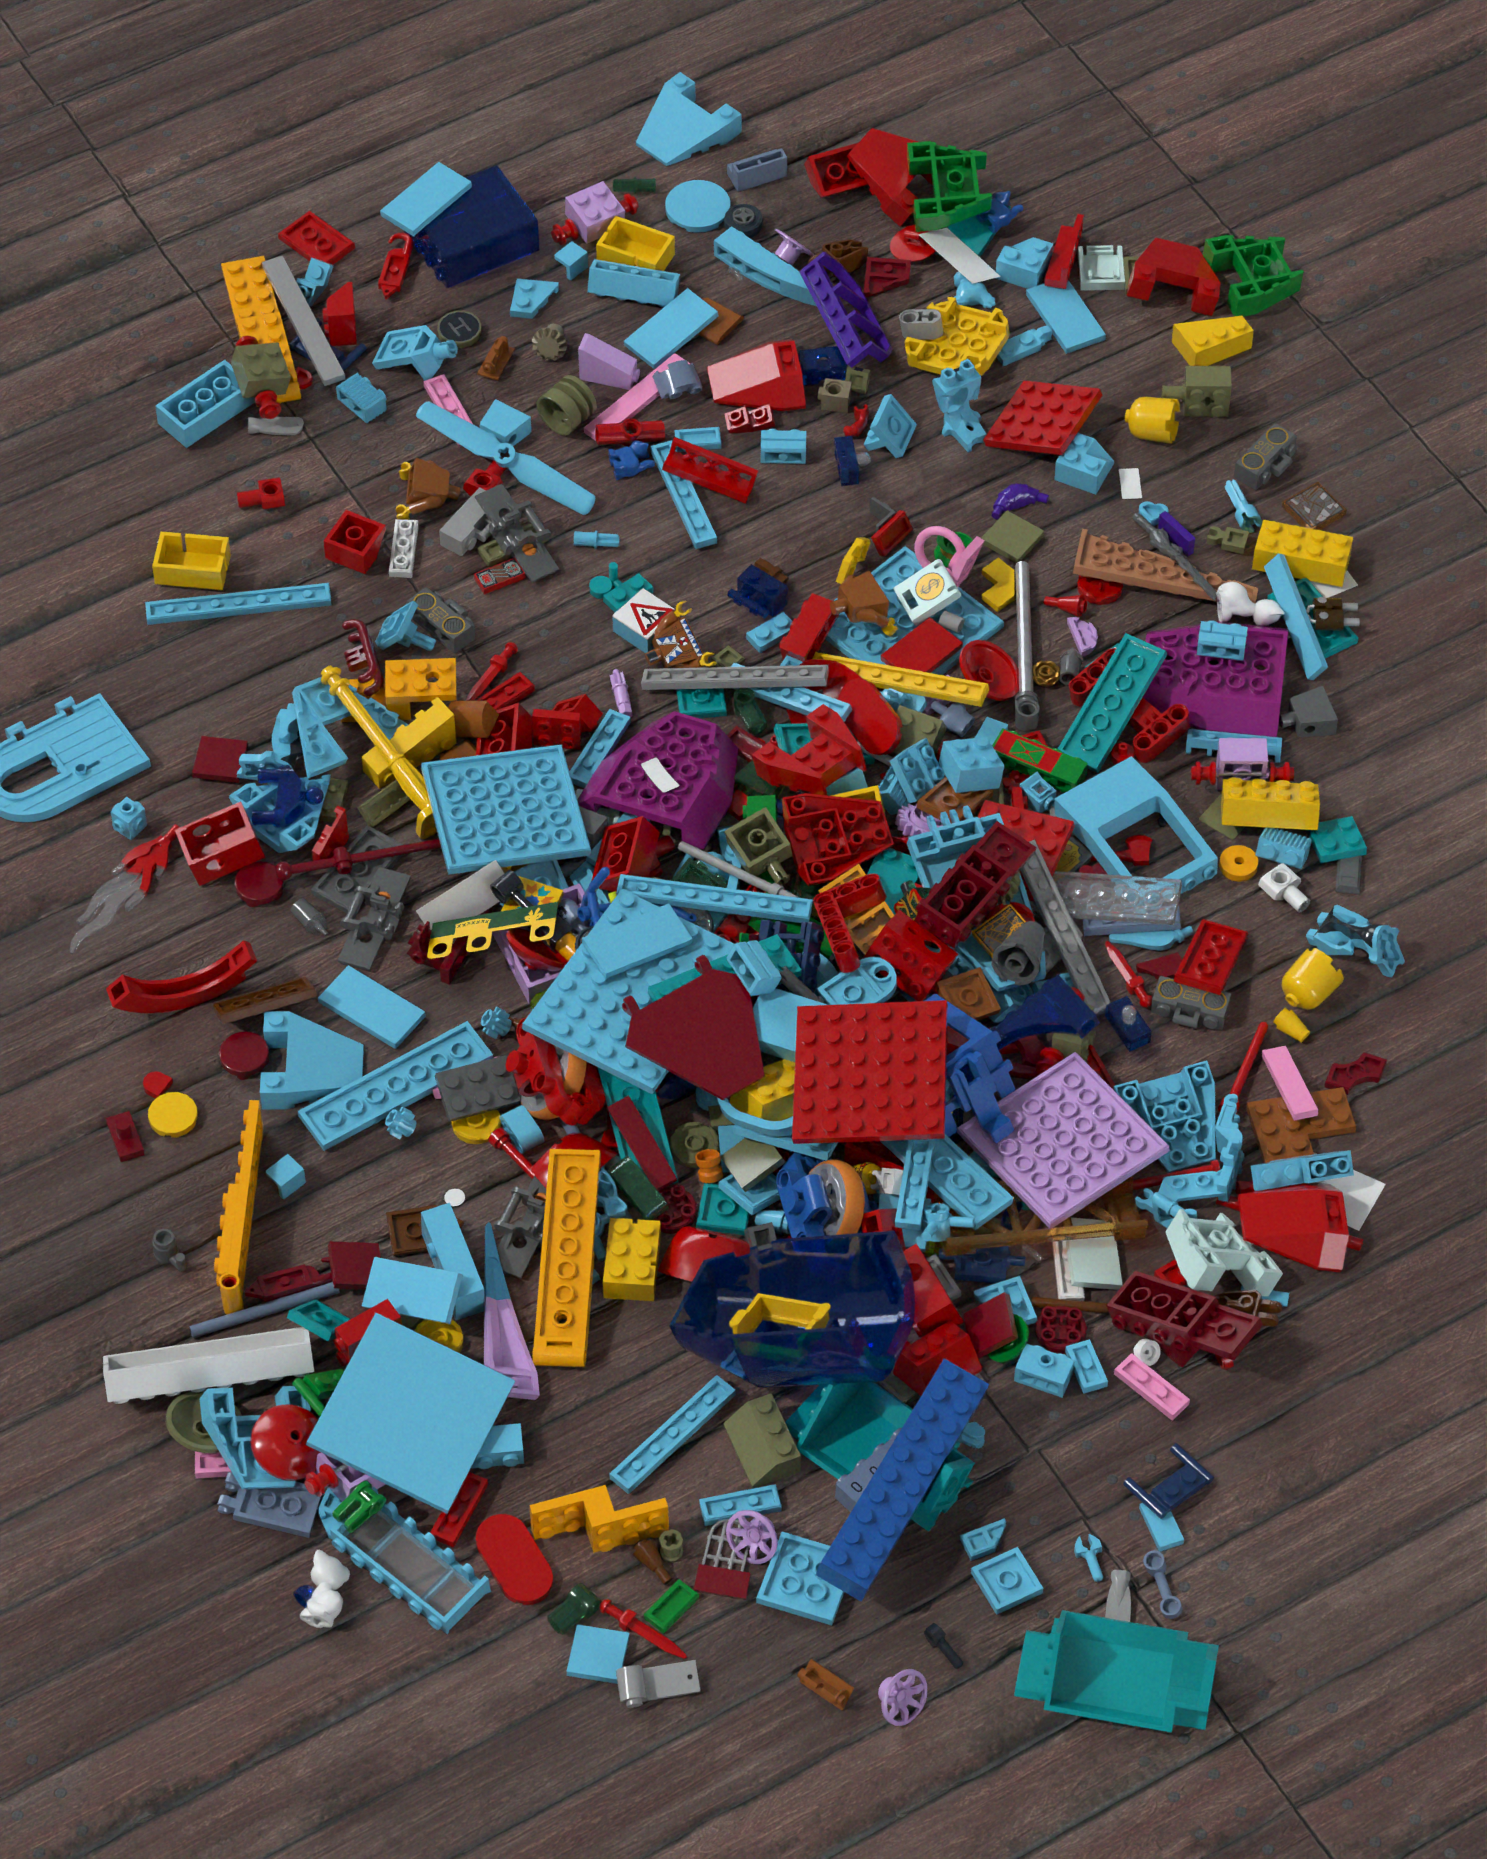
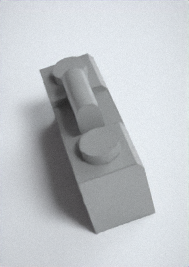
M479 487L439 530L441 546L463 556L467 550L474 548L476 539L482 542L488 539L491 535L489 531L491 521L475 499L477 494L486 490Z

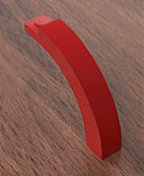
M243 940L221 959L197 972L167 980H141L123 974L110 984L106 990L112 1007L134 1013L177 1011L214 999L234 988L246 979L244 972L254 965L257 959L251 943Z

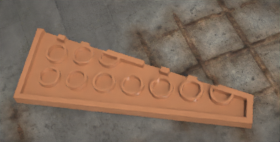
M1082 529L1073 574L1099 578L1104 581L1124 583L1129 586L1145 587L1150 590L1166 591L1175 595L1192 596L1196 599L1212 600L1201 586L1193 582L1194 578L1186 570L1175 564L1176 560L1148 550L1136 551L1128 543L1116 544L1108 541L1107 536L1102 535L1099 538L1088 534L1087 529ZM1199 572L1216 591L1219 586L1227 582L1241 584L1246 588L1249 599L1256 603L1258 588L1236 580L1224 581L1212 572L1208 575Z

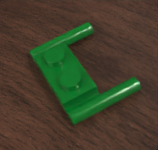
M337 1369L308 1374L304 1376L303 1380L301 1378L295 1379L292 1385L320 1417L325 1406L319 1399L331 1397L344 1371Z

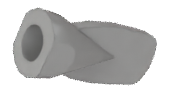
M248 417V434L261 432L272 435H297L303 429L304 422L300 417H276L274 419Z
M1113 1570L1111 1572L1112 1585L1107 1598L1105 1618L1130 1622L1131 1597L1128 1584L1131 1579V1573L1129 1571Z

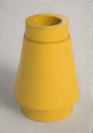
M1284 1008L1273 1021L1277 1026L1276 1029L1301 1043L1310 1034V1031L1293 1010L1289 1011L1287 1008Z

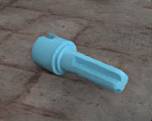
M1228 480L1225 489L1237 510L1235 518L1241 530L1253 533L1254 528L1252 525L1256 524L1257 527H1261L1262 519L1255 506L1248 504L1237 481Z

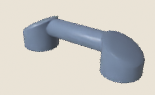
M1150 1551L1144 1556L1143 1562L1147 1572L1155 1578L1163 1599L1160 1603L1162 1615L1167 1619L1176 1618L1182 1613L1183 1609L1180 1600L1172 1596L1164 1574L1166 1571V1561L1161 1552Z

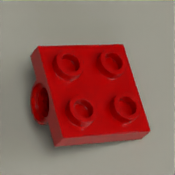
M533 709L534 745L546 747L562 744V748L581 749L580 713Z

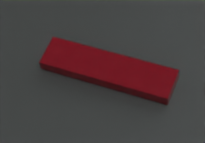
M629 1095L608 1106L607 1110L655 1193L676 1182L677 1178Z

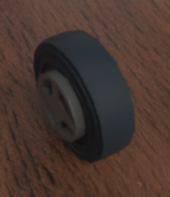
M738 204L729 208L725 213L724 226L726 230L732 226L736 230L743 232L748 238L756 236L762 230L763 216L761 211L755 206Z

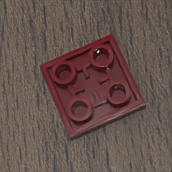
M201 736L192 770V777L239 783L240 778H237V772L241 768L239 758L242 754H247L248 741Z
M330 1241L328 1253L333 1287L335 1289L366 1290L374 1257L381 1258L379 1243Z
M1005 1292L963 1314L966 1331L970 1336L978 1359L1018 1338L1010 1295Z

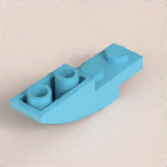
M1351 1150L1306 1155L1251 1165L1255 1191L1354 1175Z

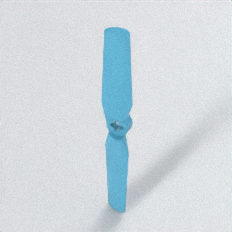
M425 402L419 407L416 413L417 418L472 453L495 460L500 467H508L522 484L582 515L588 514L593 508L595 495L534 456L515 452L511 444L500 443L494 435L431 402ZM508 451L510 457L502 459L500 454Z

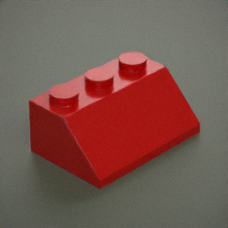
M858 143L807 158L804 165L810 183L821 198L868 185L865 178L860 177L847 157Z
M520 703L496 710L499 716L489 738H477L476 756L532 748V716Z
M643 816L606 826L592 880L603 867H608L610 874L599 888L615 892L617 891L620 874L649 878L660 832Z
M949 1320L900 1350L893 1374L922 1396L943 1359L950 1361L974 1376L981 1372L982 1366L969 1334Z

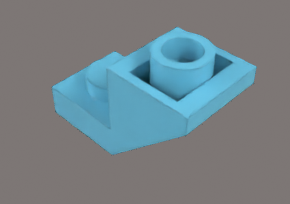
M311 258L305 279L297 278L296 280L310 307L327 287L334 266L316 258Z

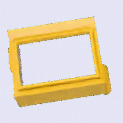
M758 1293L747 1309L738 1310L729 1322V1326L733 1329L735 1351L806 1364L808 1353L827 1327L830 1328L829 1310L831 1305L829 1303L818 1304ZM763 1320L806 1328L798 1338L799 1348L749 1340V1338Z

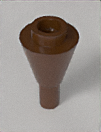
M647 1539L640 1541L634 1547L636 1551L633 1553V1556L652 1572H655L664 1585L668 1584L672 1577L663 1566L664 1564L655 1541H648Z

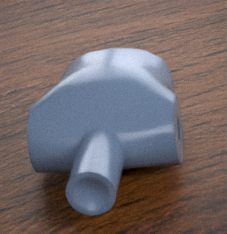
M935 700L931 705V709L942 715L940 720H943L947 728L946 732H952L963 737L975 721V717L966 711L962 703L954 702L947 708Z

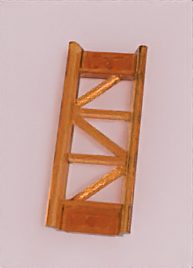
M1132 1175L1102 1195L1105 1210L1092 1202L1082 1208L1106 1223L1073 1226L1070 1216L1062 1221L1063 1227L1037 1229L1042 1220L1034 1214L1023 1231L1016 1202H1021L1022 1200L1002 1180L996 1182L1013 1197V1204L1007 1207L1013 1232L990 1219L982 1226L992 1231L993 1233L974 1235L973 1228L950 1226L951 1236L947 1237L945 1241H940L943 1255L953 1256L975 1254L978 1248L1113 1236L1115 1241L1145 1238L1146 1230H1148L1147 1219H1140L1133 1196ZM933 1191L934 1203L942 1204L944 1200ZM952 1208L949 1210L952 1216L961 1217Z

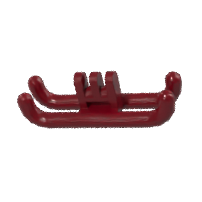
M358 619L347 620L342 624L344 630L353 628L358 630V632L348 636V641L351 643L361 641L362 643L360 646L345 651L344 656L348 670L355 672L369 667L367 672L359 675L358 682L363 684L374 678V683L364 689L365 696H372L384 684L374 644L364 622Z

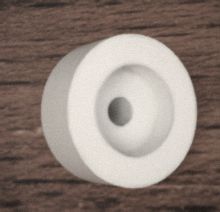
M1142 1339L1135 1345L1134 1355L1147 1366H1151L1160 1357V1346L1153 1340Z

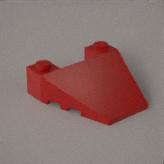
M871 128L850 151L847 157L860 177L865 178L870 186L869 191L872 195H876L881 203L880 207L883 212L897 225L901 226L914 212V200L918 199L906 188L916 177V175H909L907 143L918 141ZM921 174L933 185L932 174Z
M1155 238L1134 264L1128 280L1127 296L1148 301L1156 280L1193 289L1191 311L1212 316L1219 299L1221 282L1199 248Z

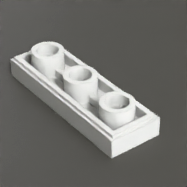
M395 519L389 577L412 578L419 526L418 520Z

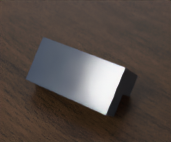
M781 148L727 164V175L737 192L787 177V156Z

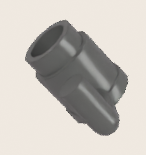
M168 1229L156 1231L152 1240L156 1261L161 1264L171 1263L177 1270L185 1271L187 1268L185 1255L179 1253L174 1234Z

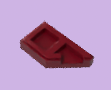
M1176 952L1136 964V970L1139 973L1145 972L1153 975L1157 980H1159L1160 976L1174 979L1182 959L1179 953Z

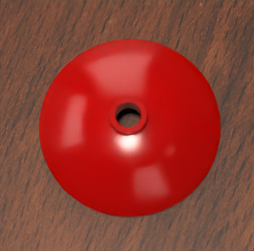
M974 640L966 644L961 650L959 663L964 678L966 680L987 683L989 691L986 698L1005 701L1017 694L1019 691V669L1013 659L1002 648L988 641Z
M521 928L508 929L506 936L515 954L525 961L524 965L534 971H537V969L562 971L568 961L559 952L555 954L541 940L530 941V931Z
M289 1404L278 1405L265 1411L254 1424L251 1433V1448L258 1464L270 1475L287 1481L301 1480L306 1478V1474L309 1472L315 1473L317 1470V1455L321 1452L307 1446L306 1443L318 1422V1418L302 1407ZM290 1434H296L298 1440H293Z

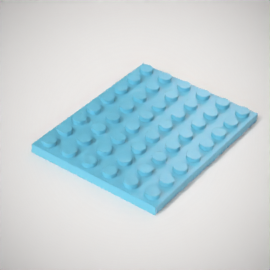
M621 889L588 935L656 909L658 906ZM679 917L693 938L691 945L605 979L581 943L525 1019L522 1029L653 1094L669 1071L625 1047L631 1016L622 1009L623 999L630 995L633 996L639 1009H642L653 1003V1000L647 993L649 986L695 968L696 958L701 955H705L709 962L730 953L735 944Z

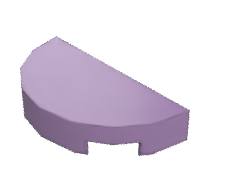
M1078 617L1067 618V624L1081 657L1090 654L1097 644L1096 628L1092 623L1089 622L1088 624L1085 621L1079 620Z

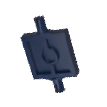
M959 1233L958 1244L955 1250L939 1249V1259L954 1260L956 1267L955 1280L999 1283L1006 1280V1272L1010 1265L1025 1267L1026 1256L1011 1255L1009 1237Z

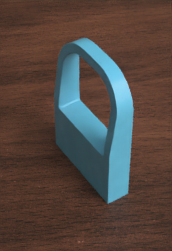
M776 988L770 994L761 993L753 1007L760 1051L795 1062L797 1006L827 1004ZM717 1098L722 1113L735 1125L769 1136L792 1134L793 1116L782 1121H768L738 1111L729 1103L728 1098L724 1101Z

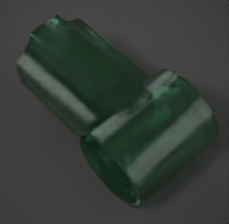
M750 688L737 689L734 692V713L741 718L749 734H754V736L761 734L767 728V721L755 701L754 692Z
M579 1583L571 1589L566 1600L547 1616V1621L558 1634L561 1633L563 1635L583 1617L589 1618L594 1615L602 1601L583 1583Z

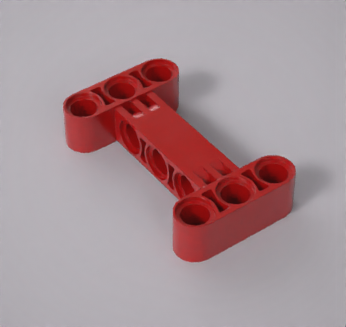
M1117 648L1104 652L1070 681V697L1074 705L1079 707L1084 705L1099 679L1095 677L1101 676ZM1142 697L1128 721V724L1138 732L1133 740L1135 758L1143 763L1150 762L1187 732L1190 727L1188 708L1183 704H1174L1165 712L1160 713Z

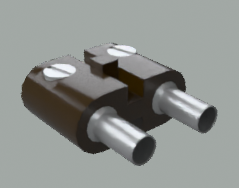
M1313 598V604L1309 605L1306 609L1308 614L1312 608L1313 619L1309 615L1308 617L1310 622L1314 623V630L1343 631L1344 626H1359L1360 624L1359 618H1344L1343 611H1358V603H1342V598Z

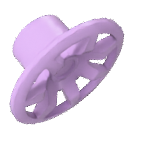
M775 229L783 237V242L775 254L793 266L801 253H806L810 256L814 255L786 233Z
M752 1510L738 1511L729 1519L726 1527L727 1541L738 1557L744 1559V1554L740 1550L747 1545L751 1546L749 1551L750 1557L746 1558L748 1563L762 1564L774 1556L778 1546V1539L770 1519ZM744 1516H752L755 1518L748 1522ZM738 1518L740 1525L744 1528H732V1525ZM732 1534L743 1536V1540L737 1546L734 1544ZM772 1539L771 1550L766 1545V1542ZM758 1547L767 1554L766 1557L757 1559Z
M906 1669L897 1673L894 1677L886 1678L881 1683L878 1695L882 1701V1713L886 1721L895 1726L906 1725L923 1709L927 1698V1683L919 1671ZM909 1675L905 1682L900 1680L902 1677ZM915 1676H917L921 1684L910 1687L914 1684ZM922 1691L919 1703L912 1698V1695L919 1694ZM887 1704L892 1706L890 1712H888ZM908 1704L916 1707V1710L909 1717V1711L906 1707ZM900 1710L902 1720H894L893 1718Z

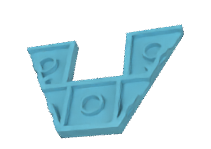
M321 677L296 686L292 692L308 779L341 766L348 760V757L324 726L348 717L351 713L338 696L330 695L329 684H322ZM349 684L350 690L389 740L393 737L396 729L402 724L405 727L409 725L400 720L397 713L388 711L384 705L373 698L367 699L356 692L357 688Z

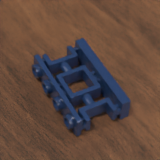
M761 920L758 942L778 934L782 942H787L786 948L802 969L801 976L797 978L814 993L817 987L816 976L821 961L820 950L821 943L824 940V928L815 922H802L800 934H786L787 924L781 921ZM797 942H805L803 954L795 953ZM783 984L776 987V989L789 992Z

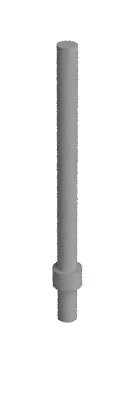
M684 841L680 842L678 846L680 851L769 894L799 898L786 891L783 886L777 883L771 884Z

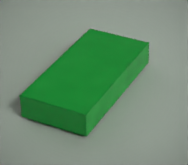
M678 1579L646 1611L644 1619L664 1634L699 1599V1594Z

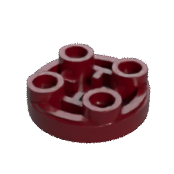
M254 862L242 867L236 875V892L249 907L267 904L281 898L283 894V880L277 878L275 865L271 863Z
M245 1031L230 1035L223 1041L219 1050L220 1062L223 1068L230 1074L237 1076L240 1080H247L251 1075L260 1072L270 1060L266 1041L260 1035L253 1032Z
M676 1184L672 1187H666L650 1194L648 1197L647 1218L648 1220L660 1221L661 1232L675 1234L681 1228L691 1226L697 1216L696 1201L685 1190L684 1186Z
M1046 1306L1037 1318L1035 1325L1036 1338L1039 1344L1050 1352L1065 1354L1066 1346L1082 1342L1086 1337V1322L1081 1310L1078 1308Z

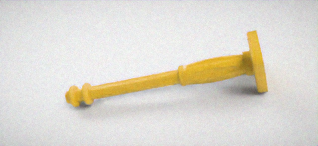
M331 665L324 668L321 672V683L324 685L329 684L330 695L338 696L387 760L388 769L392 771L403 791L421 810L417 816L416 834L423 840L437 833L422 774L408 761L404 754H399L350 690L349 680L340 677L341 669Z

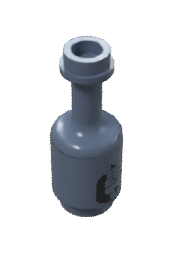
M563 899L558 905L557 914L573 928V934H578L586 929L588 921H580L577 910L580 907L575 901Z

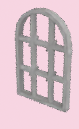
M729 1519L718 1521L712 1526L707 1536L708 1540L702 1564L705 1565L707 1558L714 1559V1567H718L719 1561L728 1562V1569H732L733 1563L742 1564L741 1571L744 1572L746 1558L751 1546H746L743 1560L736 1559V1552L732 1550L730 1558L722 1557L724 1541L728 1542L725 1534ZM736 1519L734 1521V1523L738 1525L739 1529L744 1528L740 1525L739 1520ZM723 1525L721 1536L713 1535L715 1529ZM735 1536V1539H733L736 1546L742 1541L739 1538L740 1536ZM711 1539L718 1540L719 1542L716 1555L708 1554Z

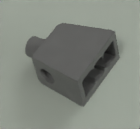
M1323 686L1292 697L1289 700L1288 712L1279 714L1281 728L1294 726L1299 737L1336 734L1338 718Z

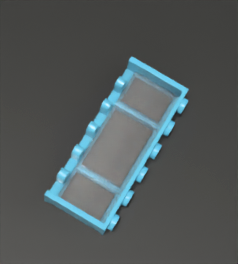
M373 1487L372 1489L378 1494V1490ZM389 1502L387 1505L385 1504L379 1512L372 1515L353 1533H349L344 1526L346 1518L342 1522H337L330 1529L333 1540L332 1544L339 1552L343 1553L345 1551L348 1553L355 1565L359 1568L364 1566L370 1571L371 1577L380 1584L382 1582L385 1583L396 1598L400 1599L402 1597L408 1602V1606L413 1612L418 1615L420 1613L428 1618V1623L434 1629H441L446 1634L485 1594L491 1592L489 1579L486 1576L481 1580L478 1579L470 1564L466 1563L462 1566L458 1563L454 1552L447 1547L443 1551L436 1545V1539L430 1532L426 1535L422 1534L417 1530L416 1522L411 1517H408L406 1520L398 1514L396 1505L392 1502Z

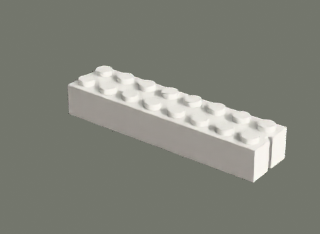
M303 1327L103 1356V1374L108 1402L114 1401L116 1404L128 1402L129 1399L133 1398L148 1400L154 1398L155 1395L161 1394L175 1396L180 1394L181 1391L188 1390L202 1392L208 1387L228 1388L235 1383L250 1385L263 1379L277 1381L283 1379L284 1376L290 1375L304 1377L310 1372H314L309 1330Z

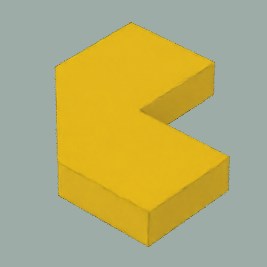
M865 537L856 538L842 561L836 579L837 583L842 584L849 575L854 574L857 562L865 561L871 543L870 539Z
M998 557L982 569V575L994 584V586L982 594V600L997 612L1014 601V569Z

